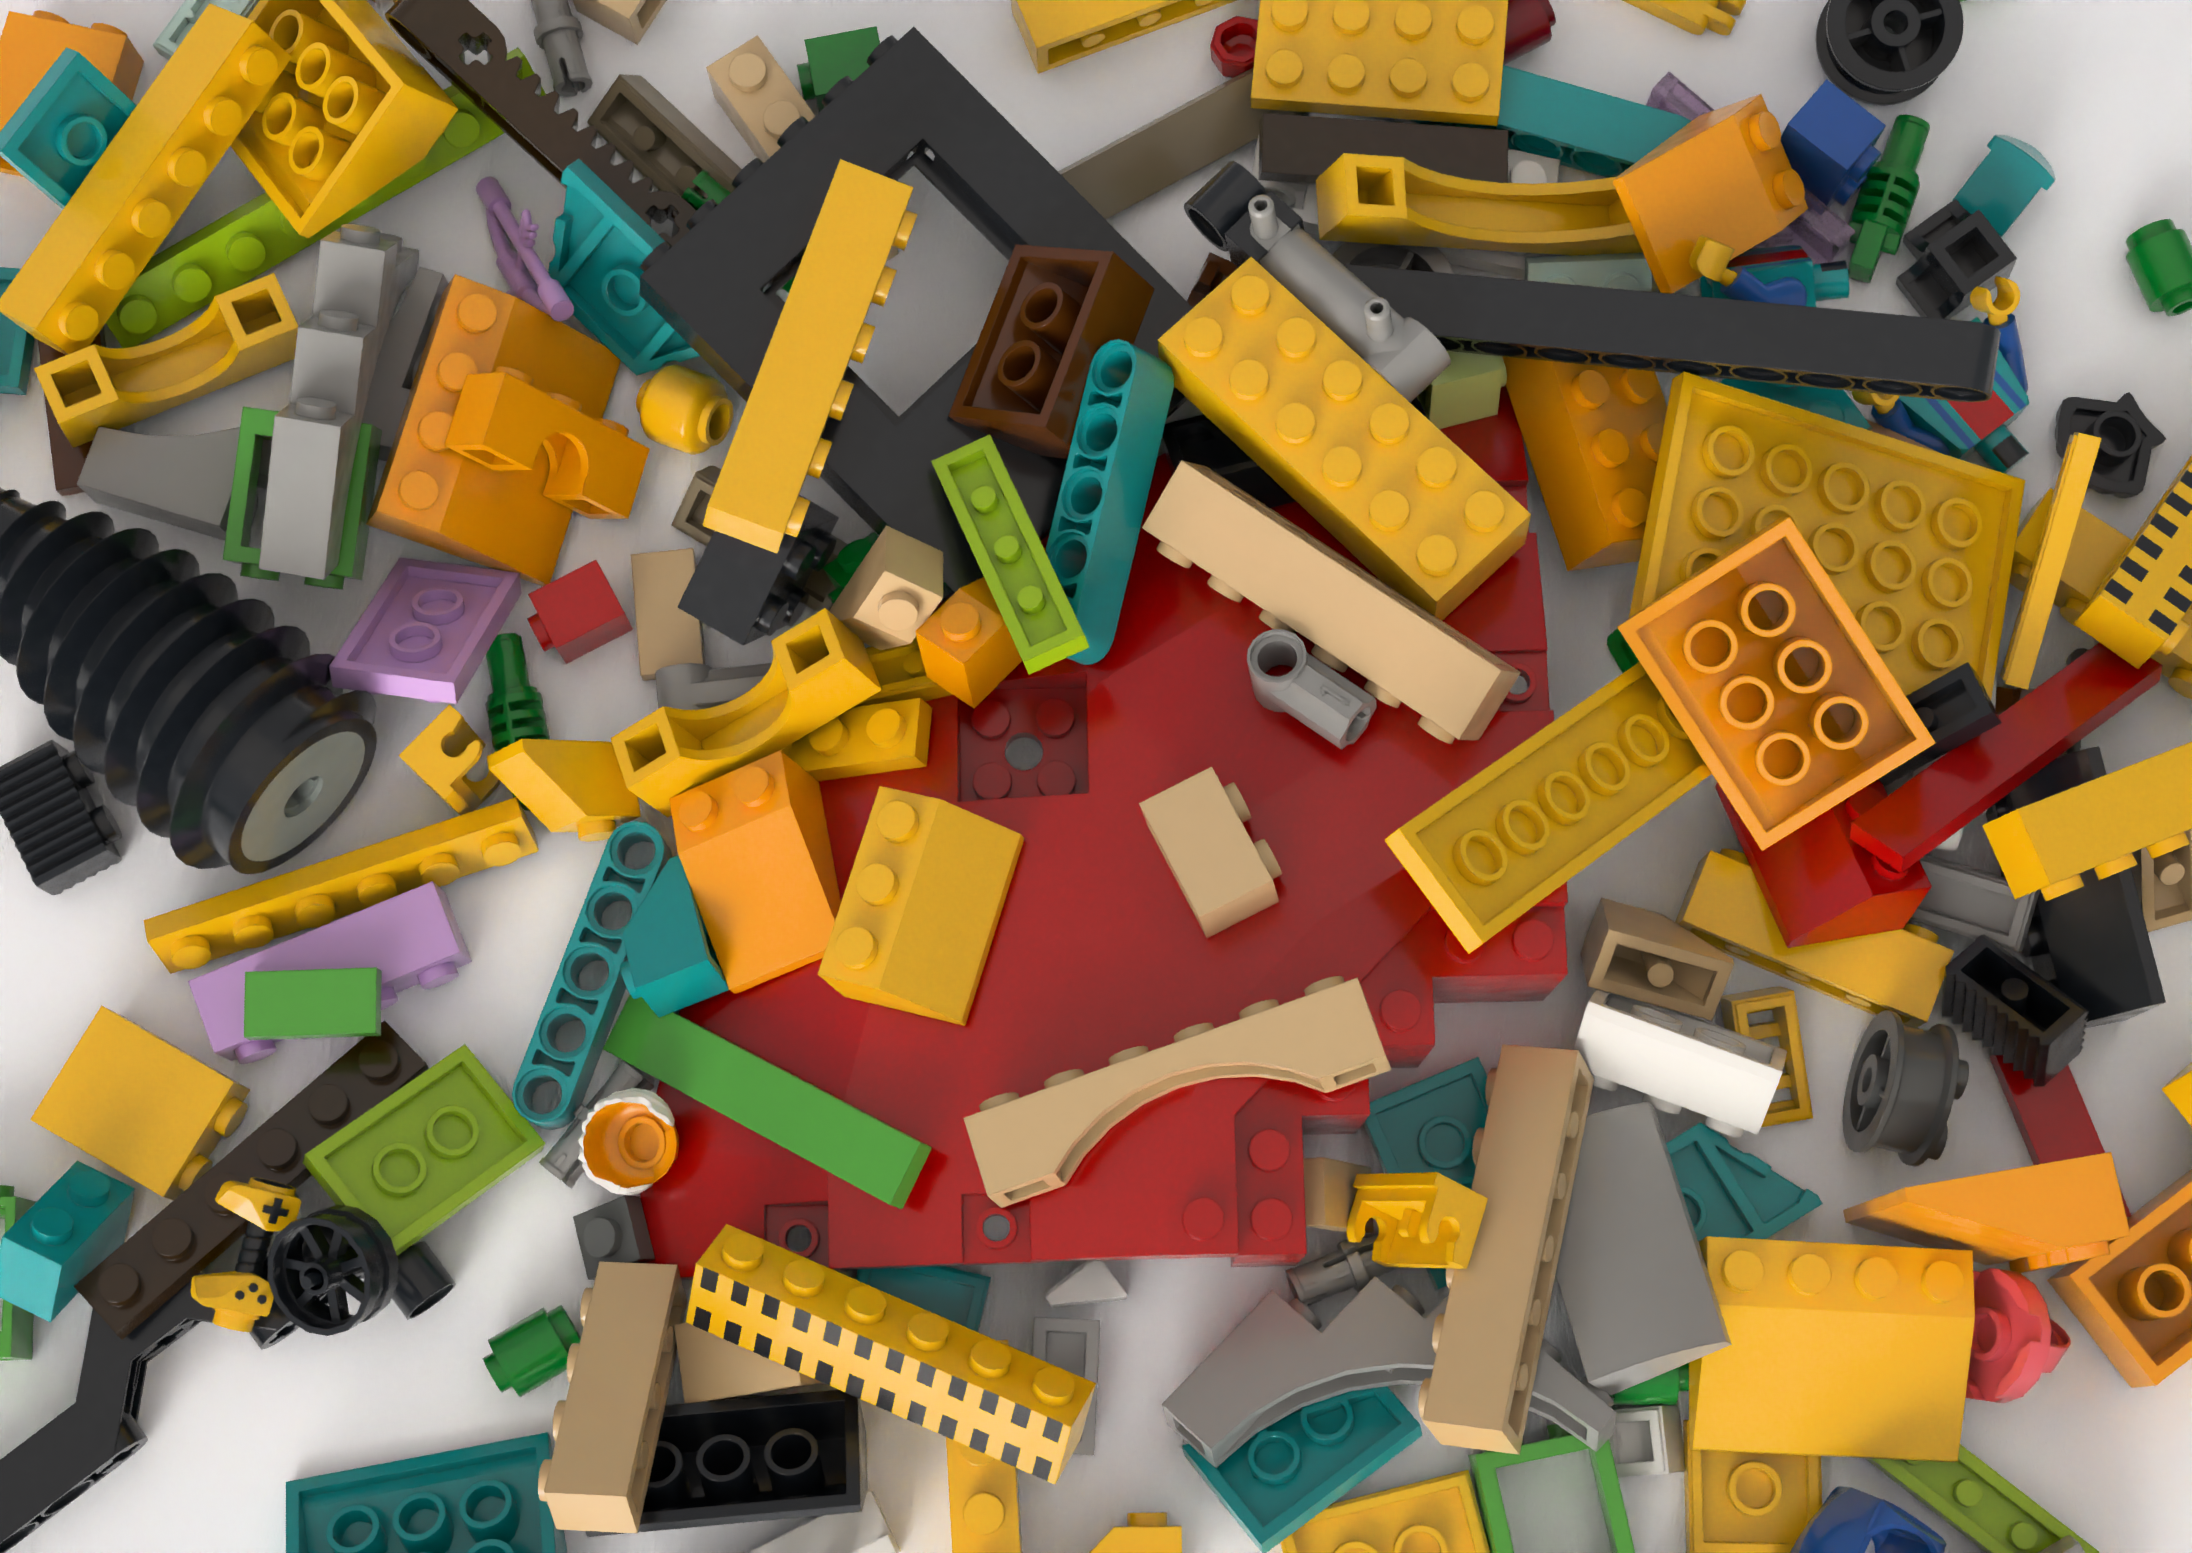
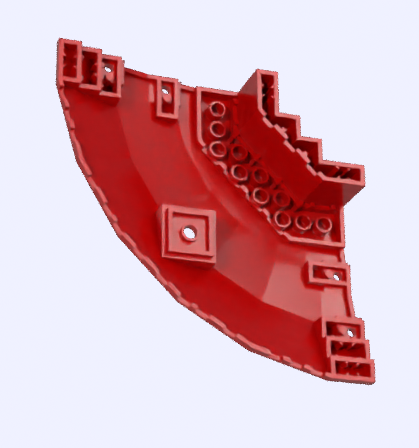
M1505 385L1500 390L1498 415L1439 430L1528 511L1527 484L1529 479L1523 438ZM1163 453L1158 456L1114 641L1109 652L1102 660L1095 664L1083 665L1065 658L1030 675L1022 661L975 708H972L954 695L925 701L932 708L927 767L818 781L841 901L879 786L942 799L1020 833L1025 838L966 1025L963 1026L846 998L818 975L822 959L735 994L728 990L679 1010V1015L931 1146L932 1149L903 1209L883 1202L659 1080L656 1094L668 1104L675 1119L674 1124L680 1139L678 1158L669 1171L654 1182L650 1188L640 1193L655 1259L647 1263L678 1265L681 1280H693L696 1263L724 1226L728 1224L837 1272H847V1270L927 1266L1032 1264L1048 1261L1230 1257L1231 1267L1296 1266L1307 1254L1303 1135L1356 1134L1370 1115L1369 1078L1328 1093L1295 1082L1261 1077L1220 1078L1178 1088L1142 1105L1114 1125L1085 1155L1065 1186L1003 1208L987 1196L963 1118L981 1112L979 1105L996 1095L1016 1092L1019 1094V1097L1032 1094L1045 1089L1044 1081L1058 1073L1073 1069L1083 1070L1084 1075L1110 1066L1109 1058L1120 1051L1137 1046H1147L1149 1051L1175 1043L1174 1035L1187 1027L1201 1023H1212L1214 1028L1239 1020V1012L1252 1004L1275 999L1281 1005L1305 996L1304 989L1309 985L1333 976H1342L1345 982L1358 977L1391 1068H1418L1435 1046L1434 1003L1543 1001L1568 974L1564 907L1568 903L1567 882L1468 954L1385 842V839L1398 828L1555 721L1554 710H1550L1548 647L1537 533H1529L1528 527L1525 544L1442 620L1520 671V676L1527 683V691L1522 694L1508 692L1479 740H1458L1455 738L1452 744L1445 743L1422 729L1417 724L1422 715L1405 703L1401 702L1399 707L1395 708L1375 698L1377 708L1370 718L1367 729L1354 744L1346 745L1341 750L1287 712L1271 711L1264 708L1256 700L1247 664V652L1252 641L1257 636L1273 629L1259 619L1263 609L1246 597L1239 603L1214 590L1207 584L1211 574L1194 562L1190 568H1185L1166 558L1156 549L1161 540L1142 528L1172 477L1166 454ZM1297 501L1271 508L1376 577ZM1049 534L1041 541L1043 548L1047 546ZM944 600L937 605L933 613L945 603ZM1296 631L1295 634L1303 641L1307 653L1315 657L1311 653L1315 643ZM1278 665L1272 667L1266 674L1280 677L1288 674L1293 668L1287 665ZM1349 666L1345 672H1340L1330 667L1367 692L1364 689L1368 681L1366 677ZM1018 738H1031L1041 746L1043 756L1034 768L1019 770L1008 763L1005 757L1006 750L1014 740ZM1212 767L1223 787L1232 782L1236 784L1252 816L1251 819L1243 822L1248 835L1253 843L1263 838L1266 840L1279 864L1282 875L1273 879L1279 899L1278 903L1206 938L1147 826L1139 803ZM992 1216H1002L1010 1223L1009 1234L1001 1241H992L984 1234V1224ZM796 1227H806L809 1229L812 1237L809 1247L800 1252L792 1251L787 1244L789 1232Z

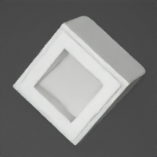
M1087 1260L1046 1292L1047 1296H1045L1046 1301L1052 1308L1127 1299L1126 1292L1101 1260Z
M1677 1405L1614 1410L1616 1412L1615 1431L1609 1438L1618 1477L1669 1474L1685 1471L1680 1413Z

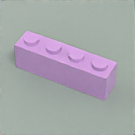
M432 881L189 980L188 983L214 1053L230 1061L237 1059L239 1064H248L275 1053L277 1049L274 1043L284 1039L248 1040L244 1038L245 972L377 967L382 971L381 1010L395 1004L398 1001L396 993L418 984L421 985L422 989H431L454 980L459 976L457 968L471 963L472 960L446 893Z

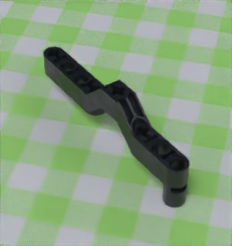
M318 1225L327 1242L331 1245L334 1230ZM304 1240L302 1255L315 1258ZM425 1241L410 1246L397 1256L398 1285L392 1300L407 1320L415 1318L430 1309L455 1287V1281ZM268 1256L264 1261L261 1277L267 1281ZM200 1272L198 1275H204V1274H210V1273H202V1272ZM364 1272L358 1276L360 1280L365 1278ZM191 1281L123 1340L92 1309L76 1402L0 1460V1553H6L146 1444L148 1438L137 1424L148 1362L200 1322L212 1323L215 1314L213 1308L205 1307L193 1299L191 1296ZM327 1292L318 1296L320 1301L329 1305ZM273 1300L269 1315L266 1317L260 1316L258 1320H255L253 1330L249 1334L260 1349L263 1350L282 1341L300 1327L291 1322L275 1300Z

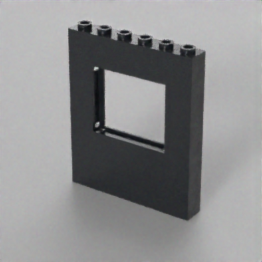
M915 27L911 28L899 40L893 35L883 40L866 61L870 66L854 81L849 76H845L838 81L823 98L822 104L825 106L823 110L809 122L804 117H800L793 122L778 139L777 144L781 148L764 163L759 158H755L748 163L734 178L732 186L735 190L719 204L713 199L703 204L688 220L686 227L690 231L673 246L668 241L661 243L644 259L640 266L644 273L640 275L639 295L746 402L752 391L785 304L776 293L798 271L840 159L896 181L915 166L1008 261L1016 244L1113 251L1155 288L1134 345L1159 358L1157 340L1193 308ZM929 149L935 156L934 160L926 154ZM912 151L914 154L907 159L909 153ZM769 283L771 286L763 292L764 287ZM976 344L900 416L848 366L843 380L853 383L854 387L841 421L828 417L821 438L833 443L820 477L878 535L881 534L887 525L943 551L942 599L945 602L959 588L984 577L931 462L988 435L960 424L948 416ZM1175 386L1166 420L1188 400ZM991 436L1040 541H1042L1050 534L1067 459L1040 456Z

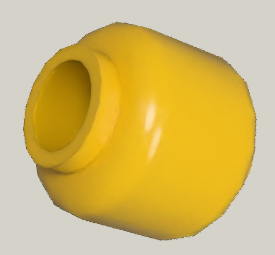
M680 365L666 366L659 370L652 379L646 380L642 384L636 399V408L640 413V424L646 437L691 455L703 453L711 446L722 442L732 424L733 405L731 400L728 399L723 383L712 376Z

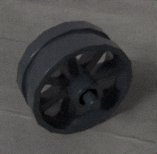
M338 1204L320 1209L306 1217L289 1223L275 1237L268 1254L267 1279L275 1302L291 1322L306 1332L330 1336L348 1331L359 1323L375 1317L390 1303L398 1285V1258L391 1238L375 1218L359 1208ZM318 1225L334 1230L331 1245L327 1242ZM304 1240L315 1258L302 1255ZM363 1272L365 1275L364 1282L358 1278ZM327 1292L329 1306L320 1301L318 1298L320 1294ZM346 1292L361 1303L355 1315L349 1314Z

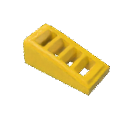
M1777 986L1723 995L1720 999L1724 1028L1756 1040L1778 1036L1780 1045L1778 1048L1787 1050L1784 1063L1786 1073H1782L1776 1090L1789 1088L1792 1099L1770 1103L1761 1127L1812 1119L1813 1113L1794 990ZM1772 1010L1774 1021L1748 1024L1747 1014Z

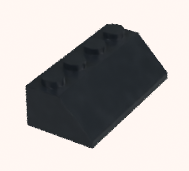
M2099 746L2083 749L2054 759L1988 808L1986 811L1987 822L2026 805L2107 775ZM2000 867L2001 876H2002V877H2005L2004 874H2003V871H2002V869H2001V867ZM2094 868L2082 872L2079 875L2084 887L2049 901H2045L2040 890L2025 945L2021 952L2026 958L2031 957L2036 973L2089 1011L2086 1016L2088 1018L2085 1023L2087 1025L2086 1028L2126 1021L2166 1003L2131 868L2101 880L2098 879Z
M827 1390L665 1405L638 1532L862 1512L868 1490L866 1428L860 1399L841 1390ZM585 1531L587 1537L627 1534L617 1532Z

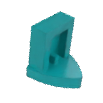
M1994 135L1987 144L1991 151L1953 200L1956 199L1970 214L1980 210L1999 236L2002 237L2041 188L2048 190L2056 178L2049 162L2035 147L2010 136Z

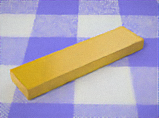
M2074 432L2069 437L2001 669L2000 677L2007 685L2028 690L2102 439L2100 437Z

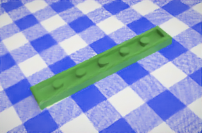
M629 995L603 1047V1050L899 1209H903L932 1149L931 1146L675 1012L658 1018L642 997L633 999Z

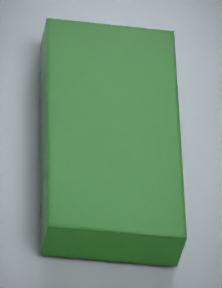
M377 967L245 972L244 1038L248 1040L381 1036L382 971Z

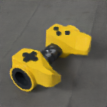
M250 1177L249 1184L238 1181L225 1182L215 1198L216 1203L248 1220L245 1231L246 1237L243 1238L242 1250L239 1252L238 1263H236L234 1271L196 1275L192 1277L191 1296L201 1305L215 1310L212 1323L241 1332H252L255 1320H258L260 1316L266 1317L270 1313L274 1297L269 1282L263 1279L261 1274L271 1243V1235H273L274 1231H281L289 1223L297 1220L301 1206V1200L298 1194H296V1188L280 1182Z

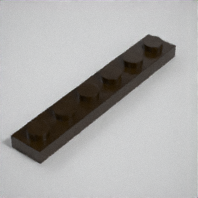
M384 1020L381 1022V1036H365L74 1285L75 1289L123 1340L190 1282L193 1276L198 1275L245 1234L248 1220L215 1201L221 1186L225 1182L238 1181L249 1184L250 1177L280 1182L297 1189L312 1176L303 1164L304 1155L428 1070L427 1063Z

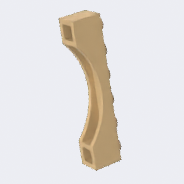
M1342 976L1325 978L1304 989L1305 996L1281 1005L1275 999L1257 1002L1239 1012L1240 1019L1217 1028H1214L1212 1023L1196 1024L1176 1033L1173 1037L1175 1043L1152 1051H1149L1147 1046L1132 1047L1111 1056L1108 1060L1110 1066L1085 1075L1081 1069L1064 1071L1044 1081L1045 1089L1023 1097H1019V1094L1016 1092H1009L983 1101L979 1105L981 1112L964 1117L963 1119L987 1196L1003 1208L1065 1186L1085 1155L1114 1125L1142 1105L1181 1087L1220 1078L1261 1077L1295 1082L1328 1093L1390 1071L1389 1061L1358 977L1346 982Z

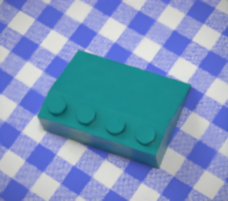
M546 1432L286 1482V1553H567L564 1530L556 1529L548 1503L541 1501L538 1493V1478L541 1464L544 1459H552L553 1456L550 1435Z

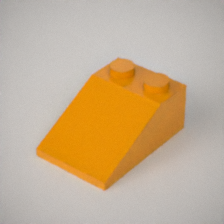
M1761 94L1699 115L1612 180L1660 293L1672 294L1704 276L1692 269L1689 264L1691 253L1701 235L1735 249L1730 259L1732 260L1782 231L1808 209L1804 199L1805 190L1799 174L1790 165L1781 143L1779 124L1774 115L1768 112Z
M779 750L670 798L677 852L729 990L737 994L822 959L841 900L819 782L783 751Z

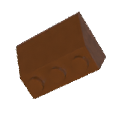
M1016 244L948 416L960 424L985 434H990L995 438L1037 455L1068 459L1089 367L1095 353L1101 346L1111 340L1121 339L1134 345L1155 288L1113 251Z

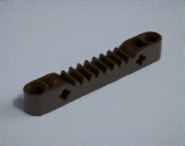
M398 0L385 13V17L393 29L418 54L560 184L562 172L577 159H580L650 227L651 219L658 224L664 223L667 219L673 222L672 237L664 232L659 234L671 246L676 244L690 231L686 224L696 210L686 200L673 192L659 190L652 192L653 180L649 177L632 183L634 163L629 159L614 166L616 146L611 142L595 149L597 129L591 125L577 132L578 111L572 108L559 114L560 95L556 91L541 96V77L538 74L522 79V60L518 56L507 60L505 37L498 27L469 0ZM469 50L471 53L478 55L483 50H486L488 63L484 65L480 61L474 60L467 65L464 52ZM561 184L565 189H567V185Z

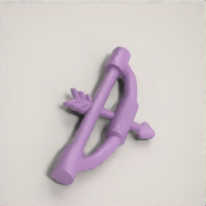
M494 177L481 179L477 183L476 192L486 208L487 225L498 256L496 265L510 287V290L506 293L550 315L555 321L560 322L569 319L574 312L571 300L560 282L550 277L532 247L535 245V240L533 239L537 237V233L534 231L538 230L539 225L532 224L531 214L528 209L522 211L519 225L511 212V202L498 180ZM506 233L510 238L511 242L513 243L514 247L516 248L517 252L511 249Z

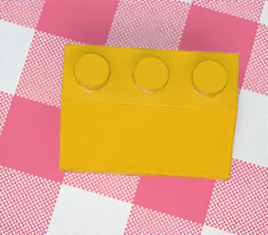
M879 786L818 975L846 998L965 1026L1025 838L1020 833L942 799Z

